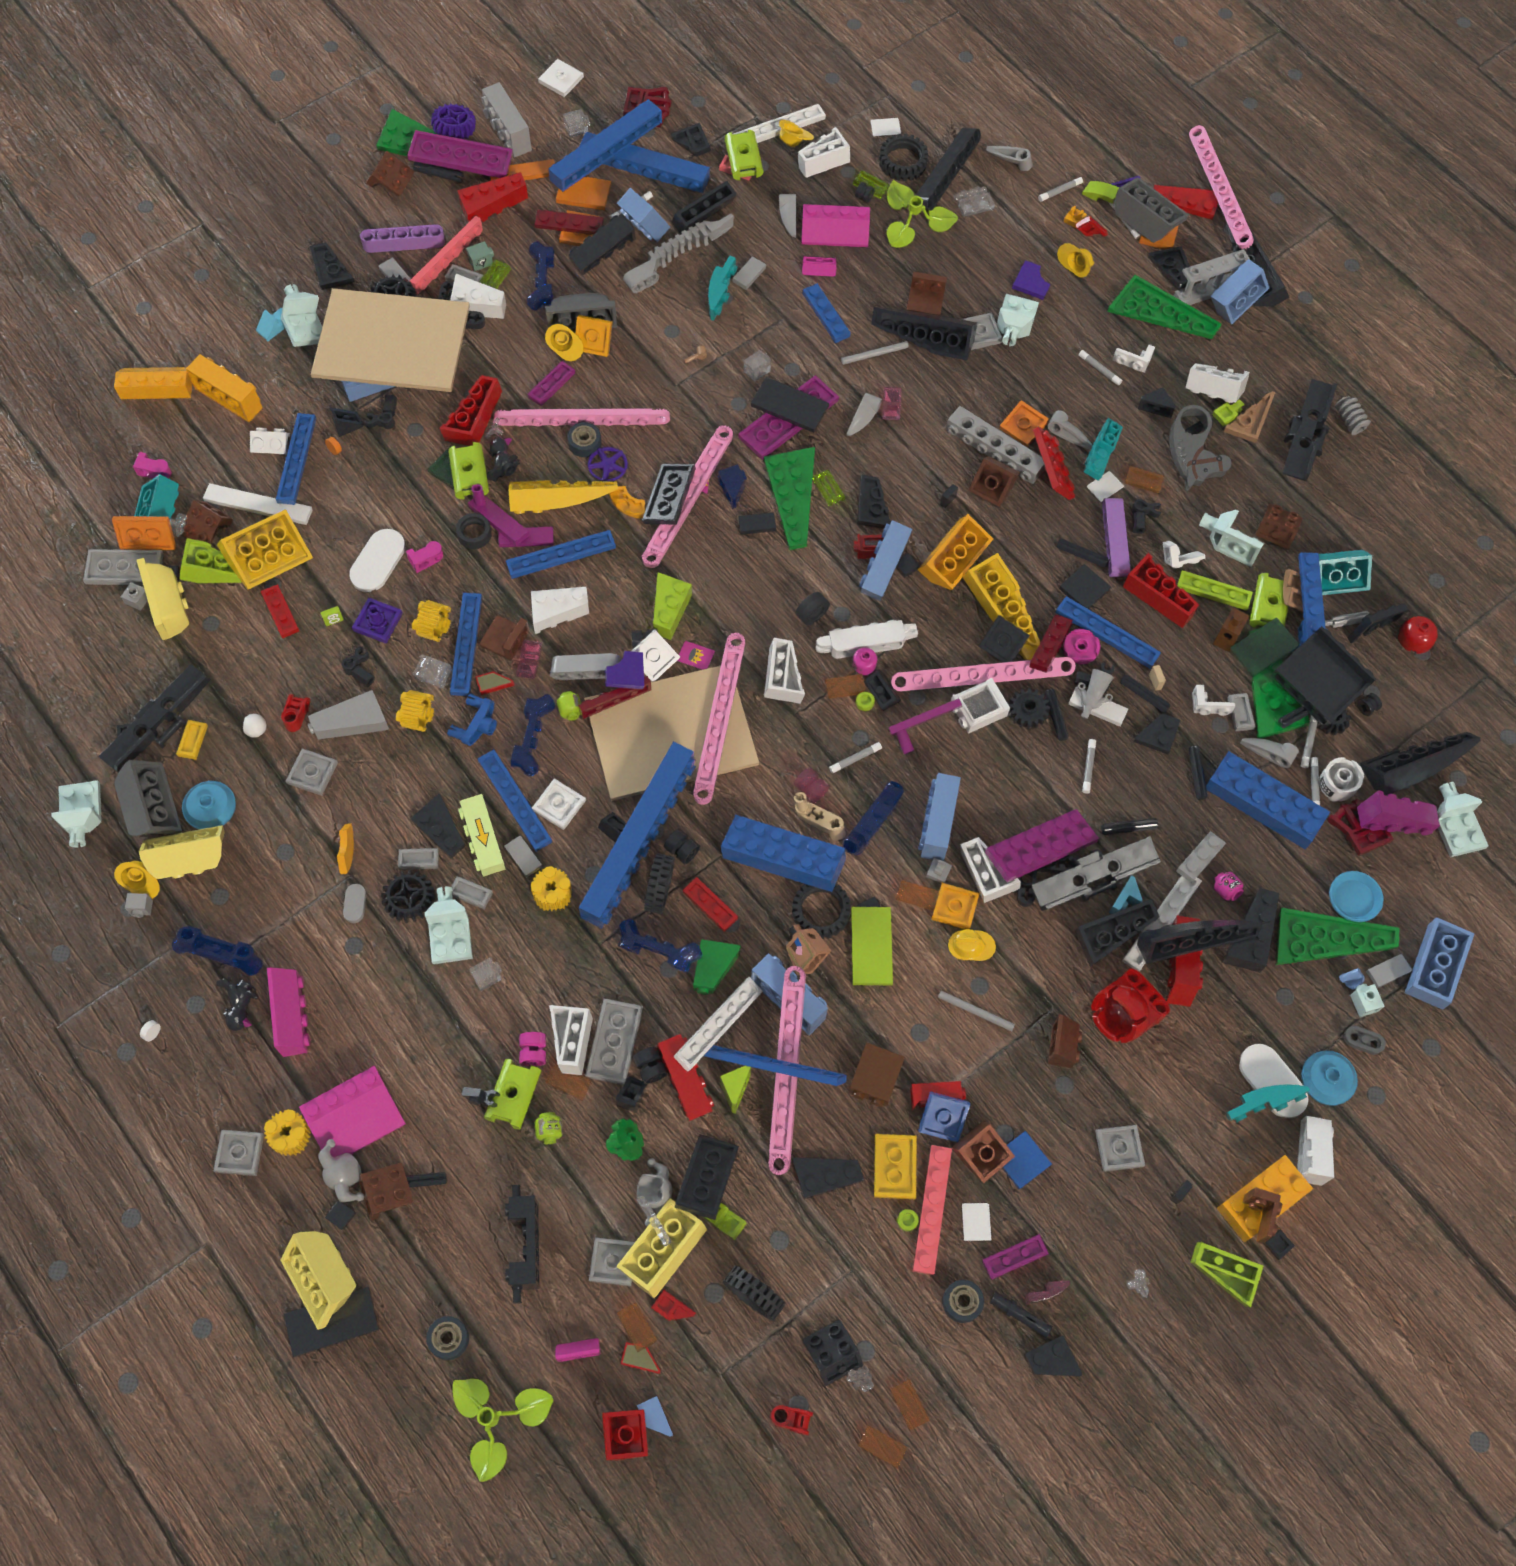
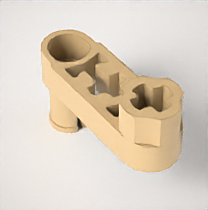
M796 793V796H794L795 810L800 819L828 833L834 841L845 837V826L841 817L809 803L805 793Z

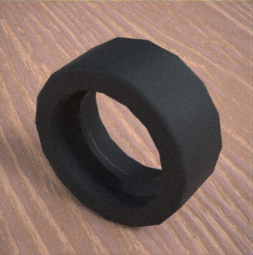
M469 513L458 520L456 533L460 544L465 548L479 549L489 543L492 537L491 527L486 517L478 513ZM472 524L484 527V533L477 538L465 537L463 531Z

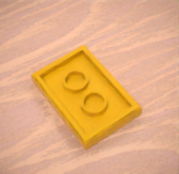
M875 1134L874 1198L916 1199V1135Z

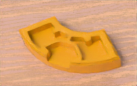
M618 486L617 490L609 493L611 502L620 512L630 517L643 518L646 510L645 500L632 497L627 492L626 486Z
M352 823L345 824L339 831L340 847L337 861L340 874H347L352 864L354 850Z

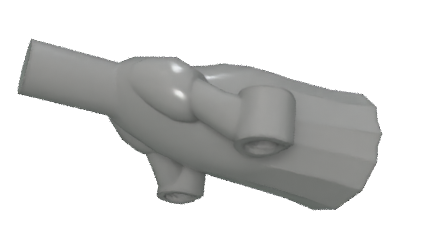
M1093 669L1087 691L1085 690L1086 685L1084 683L1078 684V689L1082 694L1081 700L1085 705L1081 717L1088 719L1092 709L1100 707L1102 703L1112 701L1113 696L1111 694H1106L1102 698L1114 678L1112 675L1098 669Z

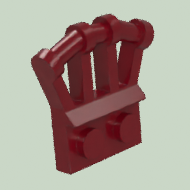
M628 87L623 116L649 99L655 105H662L657 106L662 110V123L656 126L661 127L664 119L670 114L669 108L672 104V101L669 99L668 88L642 89Z
M1355 799L1348 805H1341L1334 815H1330L1327 818V821L1346 835L1347 841H1350L1357 855L1360 856L1391 843L1394 838L1387 830L1372 831L1367 828H1361L1352 811L1358 812L1357 807L1365 800ZM1343 816H1346L1353 830L1340 820Z

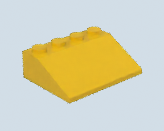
M286 509L221 539L217 544L225 560L247 590L313 559Z

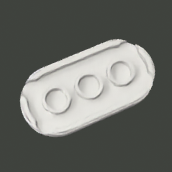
M382 529L370 537L350 569V579L356 589L362 592H371V590L380 589L386 583L405 552L404 539L399 532L393 529Z
M1254 1044L1242 1052L1239 1064L1240 1071L1254 1090L1274 1085H1302L1271 1047L1264 1044ZM1306 1093L1307 1098L1297 1103L1295 1100L1287 1103V1108L1278 1112L1274 1109L1272 1112L1280 1117L1295 1118L1306 1109L1308 1094Z

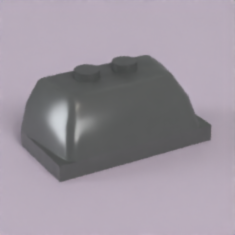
M1139 177L1120 187L1116 194V215L1151 242L1164 238L1173 228L1186 221L1189 214Z
M602 293L559 296L551 302L550 306H545L548 328L554 324H563L572 331H576L578 315L612 321V328H617L615 300L610 301L608 296Z
M137 760L126 762L119 771L114 784L129 835L150 836L156 834H179L182 832L163 764L160 762Z

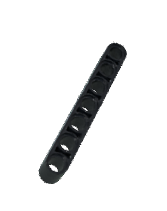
M962 128L922 185L916 196L922 198V206H925V210L932 211L965 164L981 139L980 129Z

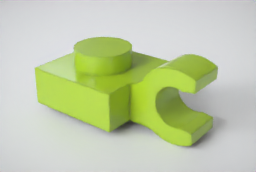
M1238 400L1230 406L1226 402L1214 410L1212 415L1224 427L1238 417V413L1243 410L1241 407L1244 406V403Z

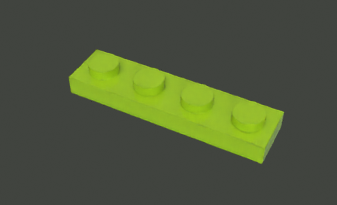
M1183 570L1177 583L1180 589L1183 588L1188 593L1246 611L1253 593Z

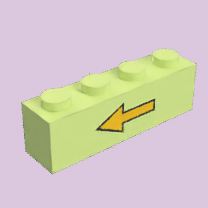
M480 794L461 800L462 808H458L461 820H466L467 825L463 827L466 836H470L472 840L469 843L472 854L476 853L477 859L474 860L477 871L481 870L484 877L506 870L483 795Z

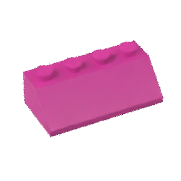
M803 204L801 244L868 247L870 207Z
M267 968L274 1047L283 1057L308 1053L307 1046H310L309 1034H306L305 1028L308 1026L307 1014H304L303 1007H306L305 995H302V988L305 986L304 978L293 969Z

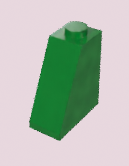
M701 939L693 991H697L701 995L713 994L740 956L741 945Z

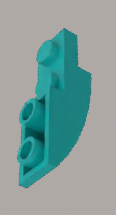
M729 256L723 268L716 266L713 271L708 292L709 315L712 321L715 320L717 315H720L722 305L729 299L728 286L730 278L737 271L735 257Z
M1110 418L1106 420L1085 461L1084 473L1097 481L1102 478L1109 457L1115 450L1123 426Z
M1285 1084L1253 1090L1242 1095L1240 1099L1243 1105L1228 1111L1226 1116L1229 1122L1235 1119L1237 1123L1247 1118L1246 1113L1252 1110L1254 1113L1265 1109V1104H1267L1270 1111L1276 1109L1278 1112L1287 1108V1103L1295 1100L1297 1103L1307 1098L1306 1093L1310 1089L1308 1086Z

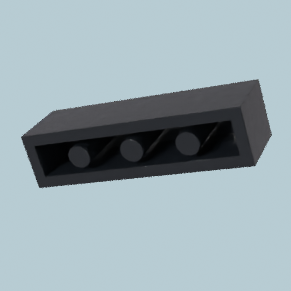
M725 181L676 212L671 222L681 235L682 231H688L689 227H694L696 223H701L731 204L737 193L729 182Z

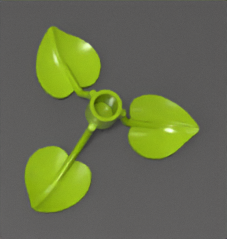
M895 180L891 182L887 193L889 206L894 210H900L903 207L905 209L908 208L910 212L906 225L902 222H894L889 225L887 239L892 247H905L913 241L915 231L908 226L912 215H918L921 211H923L926 219H930L929 227L936 232H945L958 221V216L943 207H935L932 211H929L928 215L925 206H922L923 200L920 196H914V192L909 187L899 184Z
M478 1379L453 1381V1399L457 1410L468 1418L477 1416L479 1424L485 1426V1431L490 1438V1442L487 1440L477 1442L470 1453L472 1468L480 1482H485L495 1477L502 1470L507 1460L506 1446L500 1442L494 1443V1437L491 1432V1427L497 1425L499 1417L520 1414V1420L524 1425L530 1427L538 1426L549 1414L553 1403V1396L541 1389H526L519 1393L515 1399L518 1410L497 1412L492 1408L483 1407L488 1402L490 1396L489 1388L483 1381Z

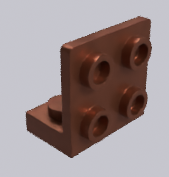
M386 151L366 184L372 187L374 183L378 184L380 182L397 196H400L414 171Z
M913 271L907 311L940 315L947 277Z
M193 500L179 533L189 539L211 544L219 526L231 525L233 518L207 502Z
M1269 504L1255 535L1289 550L1303 518L1295 512L1283 510L1279 505Z
M497 615L480 641V647L512 661L530 631L528 621L520 618L518 623H514Z
M402 1163L360 1174L359 1185L361 1192L364 1194V1202L370 1221L378 1219L382 1212L413 1203Z
M1257 1187L1244 1195L1243 1203L1248 1204V1207L1253 1210L1261 1211L1263 1209L1256 1242L1262 1243L1275 1236L1278 1224L1275 1223L1276 1216L1281 1212L1282 1203L1280 1202L1281 1195Z

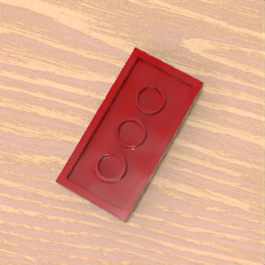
M1038 426L1033 429L1052 488L1068 500H1071L1075 497L1073 492L1075 488L1069 480L1068 475L1070 473L1064 465V456L1059 451V441L1055 436L1050 435L1047 430H1043Z

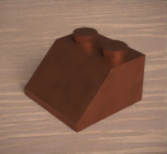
M988 456L983 459L968 491L1000 507L1013 488L1020 472Z
M1059 1014L1052 1026L1048 1064L1072 1068L1075 1063L1079 1062L1080 1051L1077 1050V1045L1081 1043L1082 1031H1079V1023Z
M984 1121L952 1147L961 1161L982 1183H985L1015 1157L991 1124Z

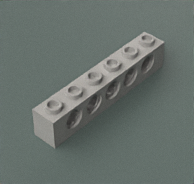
M959 406L949 417L946 430L951 435L962 439L964 443L973 446L980 453L1019 471V476L1023 480L1034 484L1045 470V465L1040 455L963 407Z

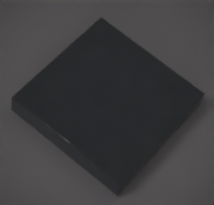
M1084 564L1062 583L1059 589L1070 599L1090 609L1110 591L1111 586Z
M998 615L979 647L1001 662H1013L1030 635L1001 615Z

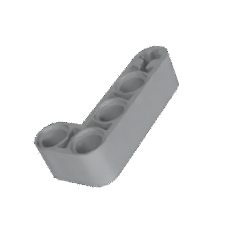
M613 653L554 656L550 677L556 680L605 678L606 666H614L622 658Z

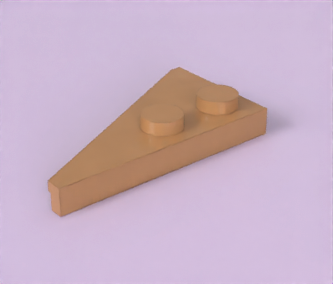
M1272 391L1266 394L1261 401L1248 408L1244 414L1239 415L1233 423L1225 427L1224 432L1256 443L1275 392Z

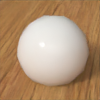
M249 714L245 717L243 731L247 736L259 737L265 732L266 721L261 715Z

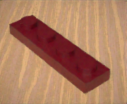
M538 209L535 219V228L590 235L596 234L597 229L604 224L603 217Z
M1055 614L1030 661V668L1045 673L1048 672L1072 626V619Z
M646 676L644 677L643 689L617 687L616 690L604 692L597 698L583 701L578 705L582 719L651 691V681Z

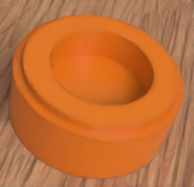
M329 437L325 440L328 450L333 455H337L342 451L341 445L334 437Z

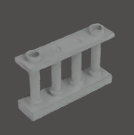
M1243 249L1183 269L1182 272L1188 282L1186 288L1175 291L1174 297L1188 305L1210 299L1213 292L1229 276L1234 274L1241 264L1250 258Z

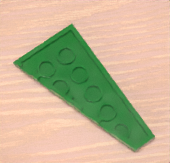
M391 109L377 142V150L408 156L415 130L436 133L430 128Z
M1137 275L1132 277L1107 310L1110 313L1208 339H1213L1222 326L1220 322Z
M815 447L764 457L765 467L789 550L807 547Z
M1262 627L1249 631L1247 639L1251 659L1250 671L1252 672V692L1256 711L1257 738L1263 739L1308 726L1310 723L1308 715L1286 728H1282L1278 724V720L1281 717L1301 707V705L1270 676L1283 662L1267 628Z
M1280 908L1275 965L1396 949L1399 947L1400 928L1369 922H1353L1340 917Z

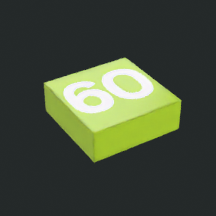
M338 606L321 612L326 627L344 620Z

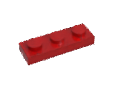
M278 584L262 590L261 594L282 639L300 632Z
M697 877L683 889V893L723 932L738 920V916Z

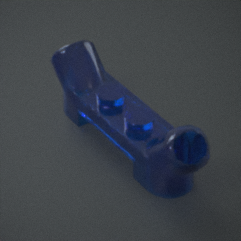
M539 241L533 242L529 247V254L539 262V264H536V274H538V277H535V287L538 289L527 296V305L534 311H537L543 305H551L553 301L552 284H547V268H554V247H545Z
M548 694L538 699L527 698L524 714L525 719H529L524 741L522 746L514 745L511 767L521 768L523 773L529 777L538 773L540 768L532 755V751L537 747V732H541L542 729L541 717L552 712L556 707L553 698Z
M895 781L887 782L883 791L852 832L843 840L842 847L845 848L847 853L851 855L863 853L882 824L895 811L904 793V788Z
M627 919L619 925L622 937L618 946L639 955L641 948L668 957L667 963L683 972H688L691 963L702 958L701 949L695 942L676 949L674 948L675 945L664 941L662 944L657 942V939L653 936H641L634 920Z
M192 926L180 928L172 942V948L177 954L189 952L240 968L248 976L256 975L263 965V961L254 954V949L251 945L240 941L236 945L202 934L201 929Z

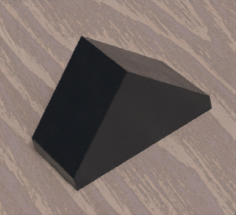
M1162 387L1142 396L1138 409L1171 419L1176 405Z
M331 407L327 409L339 437L364 426L357 412Z
M629 1076L616 1096L617 1106L637 1113L648 1084H644L643 1081Z

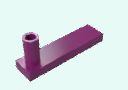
M480 484L472 486L474 498L468 502L471 510L486 517L490 525L515 546L530 536L526 528L484 495Z
M958 698L890 726L891 735L897 736L904 755L914 751L906 730L963 707L962 703Z

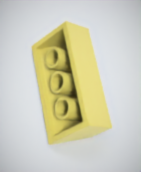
M669 1198L616 1266L654 1299L707 1231V1228L700 1219L690 1212L675 1208L676 1202Z

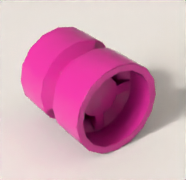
M541 1032L520 1034L519 1047L522 1050L519 1052V1064L529 1067L531 1065L535 1067L545 1065L546 1051L543 1048L546 1047V1034Z

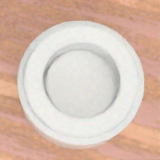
M154 1020L148 1021L141 1028L140 1037L147 1042L152 1041L160 1031V1024Z

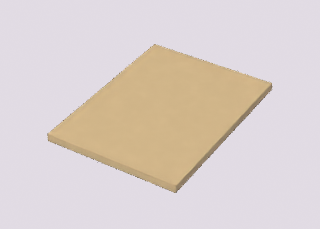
M332 288L311 376L312 378L452 392L470 304L469 302Z
M721 666L651 682V691L589 717L611 801L643 794L673 741L694 751V759H696L694 766L696 767L693 774L687 776L685 782L696 781ZM737 687L717 775L759 765ZM599 695L586 697V698H584V699H585V700H587V699H591V700H592V699H594V698L599 697Z

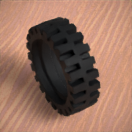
M905 133L904 136L901 134H897V137L892 135L891 139L887 138L886 142H883L880 149L879 165L881 170L885 172V175H890L891 179L896 177L897 181H900L901 178H903V181H907V178L910 181L914 177L917 179L919 174L922 175L926 170L928 162L927 146L924 145L923 141H920V138L916 137L914 139V135H910V137ZM896 149H908L918 155L919 161L911 166H900L890 161L888 154Z
M656 854L645 897V911L663 914L670 889L675 857Z
M804 884L797 891L792 904V915L795 924H799L802 930L815 929L822 939L824 937H827V939L832 938V935L836 936L840 931L842 932L848 923L851 912L850 899L840 885H835L833 891L830 892ZM825 892L837 899L841 912L833 924L820 927L814 926L806 920L803 915L802 905L805 899L812 893Z
M735 1265L723 1281L727 1289L736 1295L737 1298L771 1321L777 1318L785 1306V1302L772 1289L739 1266Z

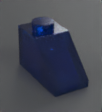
M738 464L718 471V482L732 509L736 508L745 488V480H747L744 470H740Z

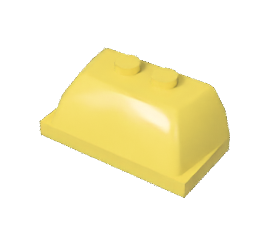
M144 558L137 559L154 625L162 640L172 638L189 625L186 612L189 606L186 598H182L181 594L184 592L181 582H178L171 568L161 564L146 563Z
M221 825L143 840L139 850L140 859L146 870L156 879L167 877L180 878L187 873L201 874L204 870L213 869L218 866L222 853L224 827Z
M316 1231L299 1232L293 1234L280 1261L315 1326L319 1330L325 1328L331 1316L346 1303L356 1288V1283L351 1276L350 1269L346 1267L342 1260L341 1253L336 1249L328 1234Z

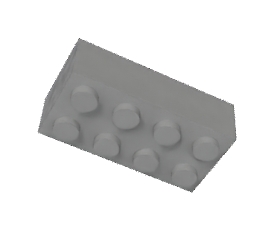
M500 82L483 88L481 100L485 106V109H483L484 115L487 119H490L492 128L497 130L498 137L501 141H504L505 148L513 149L514 158L532 151L529 127Z

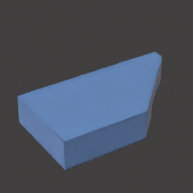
M657 1396L637 1405L638 1410L644 1409L647 1428L669 1437L673 1436Z

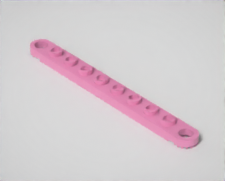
M1201 125L1195 126L1189 132L1190 139L1237 246L1240 249H1247V247L1252 246L1254 241L1252 233L1205 128ZM1199 131L1202 132L1199 136H1194L1195 133L1197 134V132L1199 133ZM1242 238H1249L1246 242L1241 243Z
M520 409L511 411L498 410L494 413V422L501 426H574L581 422L606 426L662 425L670 421V413L664 409Z
M719 426L695 464L696 470L677 525L660 524L642 555V562L646 567L655 568L663 559L733 439V431L729 426ZM722 432H726L729 435L727 436V438L720 437L719 434ZM650 555L656 557L654 562H649L646 558Z
M732 633L728 636L693 791L694 800L701 805L708 804L712 800L745 648L744 636L739 633ZM737 639L741 644L735 647L731 645V641ZM702 790L708 792L707 798L702 799L698 797V792Z
M1056 657L1047 673L1030 668L1031 660L898 672L892 676L890 683L897 691H910L981 684L990 678L994 682L1067 676L1074 672L1075 662L1070 657ZM1064 661L1070 663V669L1067 671L1061 669V664ZM904 677V686L897 687L895 684L896 678Z
M798 966L789 967L784 974L777 1053L778 1060L799 1064L806 981L805 971ZM794 970H797L801 976L797 982H792L790 979V974ZM776 1073L768 1162L770 1171L776 1175L785 1174L790 1168L798 1078L781 1073ZM777 1158H781L785 1162V1167L782 1170H777L774 1166Z

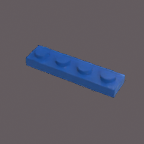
M818 283L803 289V296L833 341L837 343L849 338L851 332Z

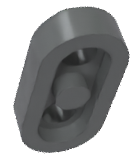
M1358 1026L1349 1027L1343 1034V1039L1348 1046L1372 1055L1379 1054L1386 1046V1042L1380 1034ZM1351 1035L1356 1037V1041L1351 1039ZM1370 1042H1373L1376 1047L1373 1048L1370 1045Z

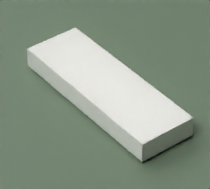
M1078 687L1075 688L1068 705L1083 711L1085 705L1081 700L1082 694ZM1110 701L1102 703L1098 708L1092 709L1090 714L1121 726L1128 708Z

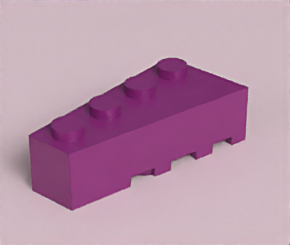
M1379 790L1357 807L1361 828H1367L1372 831L1387 830V832L1400 831L1405 834L1421 833V835H1429L1440 827L1436 805L1421 801L1412 803L1410 798L1397 799L1394 794L1385 796L1383 791Z

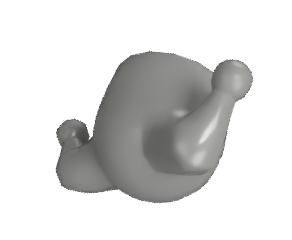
M329 1139L326 1142V1146L318 1154L319 1161L323 1167L322 1177L324 1183L330 1189L335 1190L340 1202L362 1201L364 1199L362 1192L356 1194L349 1192V1187L357 1183L360 1178L361 1168L358 1161L349 1153L336 1157L331 1156L330 1150L336 1143L333 1139Z
M650 1158L647 1161V1165L654 1167L657 1170V1174H642L637 1185V1203L639 1206L653 1208L658 1214L669 1198L672 1197L673 1190L669 1182L668 1167ZM646 1219L645 1226L648 1227L653 1219Z

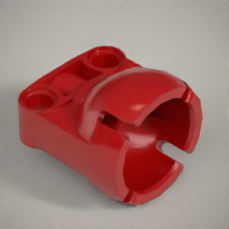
M1128 969L1121 977L1096 994L1091 1004V1010L1096 1011L1092 1017L1095 1025L1103 1035L1115 1042L1129 1043L1140 1037L1154 1025L1159 1024L1170 1012V1006L1139 971Z

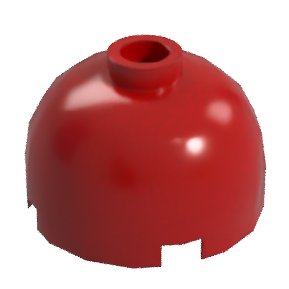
M1415 616L1409 618L1401 625L1398 640L1407 651L1410 652L1412 650L1416 654H1422L1434 646L1438 637V630L1431 619L1424 616Z

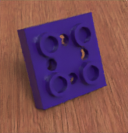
M368 598L353 624L352 630L387 643L403 612L401 609Z

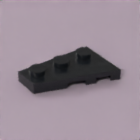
M326 242L310 246L321 290L355 282L352 275L348 273L346 267L341 264L336 254Z
M1182 246L1149 253L1148 258L1178 289L1186 288L1188 280L1182 270L1190 267Z
M861 475L857 524L884 529L886 524L890 525L892 521L889 518V510L884 501V493L879 477Z
M1405 603L1398 606L1392 605L1387 610L1381 609L1373 615L1371 613L1362 618L1363 622L1347 639L1350 643H1353L1362 634L1367 636L1378 627L1381 629L1397 621L1408 610V607Z
M440 793L411 818V821L450 859L465 847Z
M792 1158L804 1199L864 1182L858 1160Z

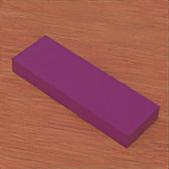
M561 361L527 394L528 398L542 406L575 374V369Z
M553 527L526 528L530 536L517 546L499 532V547L554 546Z
M1040 1234L991 1255L983 1259L982 1262L990 1279L993 1280L1038 1260L1049 1253Z

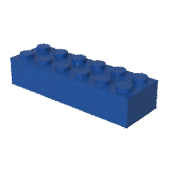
M1228 751L1206 785L1207 791L1305 850L1311 844L1330 811Z
M735 815L721 845L724 859L830 892L833 891L846 861L845 848L739 815Z

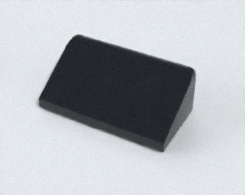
M876 670L864 680V683L883 711L901 701L882 671Z
M612 812L601 819L598 829L616 843L626 822Z

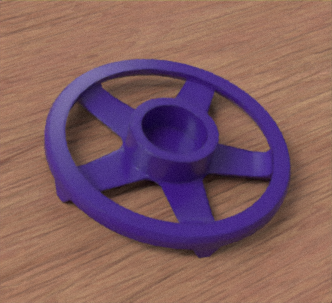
M599 447L591 454L588 460L589 472L600 481H615L625 474L628 467L627 458L623 451L613 447ZM603 451H613L616 454L608 458ZM599 454L601 462L591 464L593 458ZM619 457H622L624 460V468L615 464ZM601 468L603 471L602 478L596 476L592 469ZM613 470L621 472L619 476L608 479L609 472Z

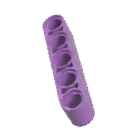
M440 225L367 229L360 234L363 249L368 253L439 248L445 244L443 228Z
M1104 498L1102 512L1106 551L1109 558V577H1128L1130 573V560L1123 499Z

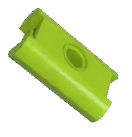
M748 130L746 133L732 134L730 132L726 134L725 143L733 178L740 180V177L756 175V178L762 176L764 171L755 132Z
M473 442V446L457 449L455 446L450 447L448 452L455 497L465 499L464 496L473 495L472 486L475 484L482 486L484 495L488 494L489 486L482 445Z
M1261 573L1258 575L1249 624L1254 628L1259 625L1274 629L1273 633H1281L1285 628L1288 606L1284 604L1283 598L1284 581L1268 577L1269 573Z
M505 1059L494 1088L495 1091L500 1093V1096L492 1098V1101L497 1103L498 1106L492 1108L488 1105L484 1118L493 1123L495 1119L509 1122L514 1129L520 1130L541 1074V1069L532 1065L530 1069L516 1066L513 1060ZM517 1090V1095L515 1097H508V1094L511 1091Z

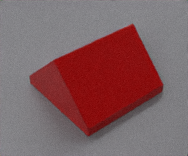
M644 1409L602 1413L606 1460L618 1461L648 1456Z

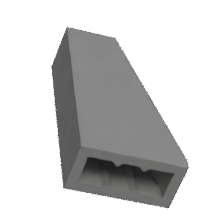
M373 690L309 715L310 723L307 724L311 734L315 733L318 740L389 729Z

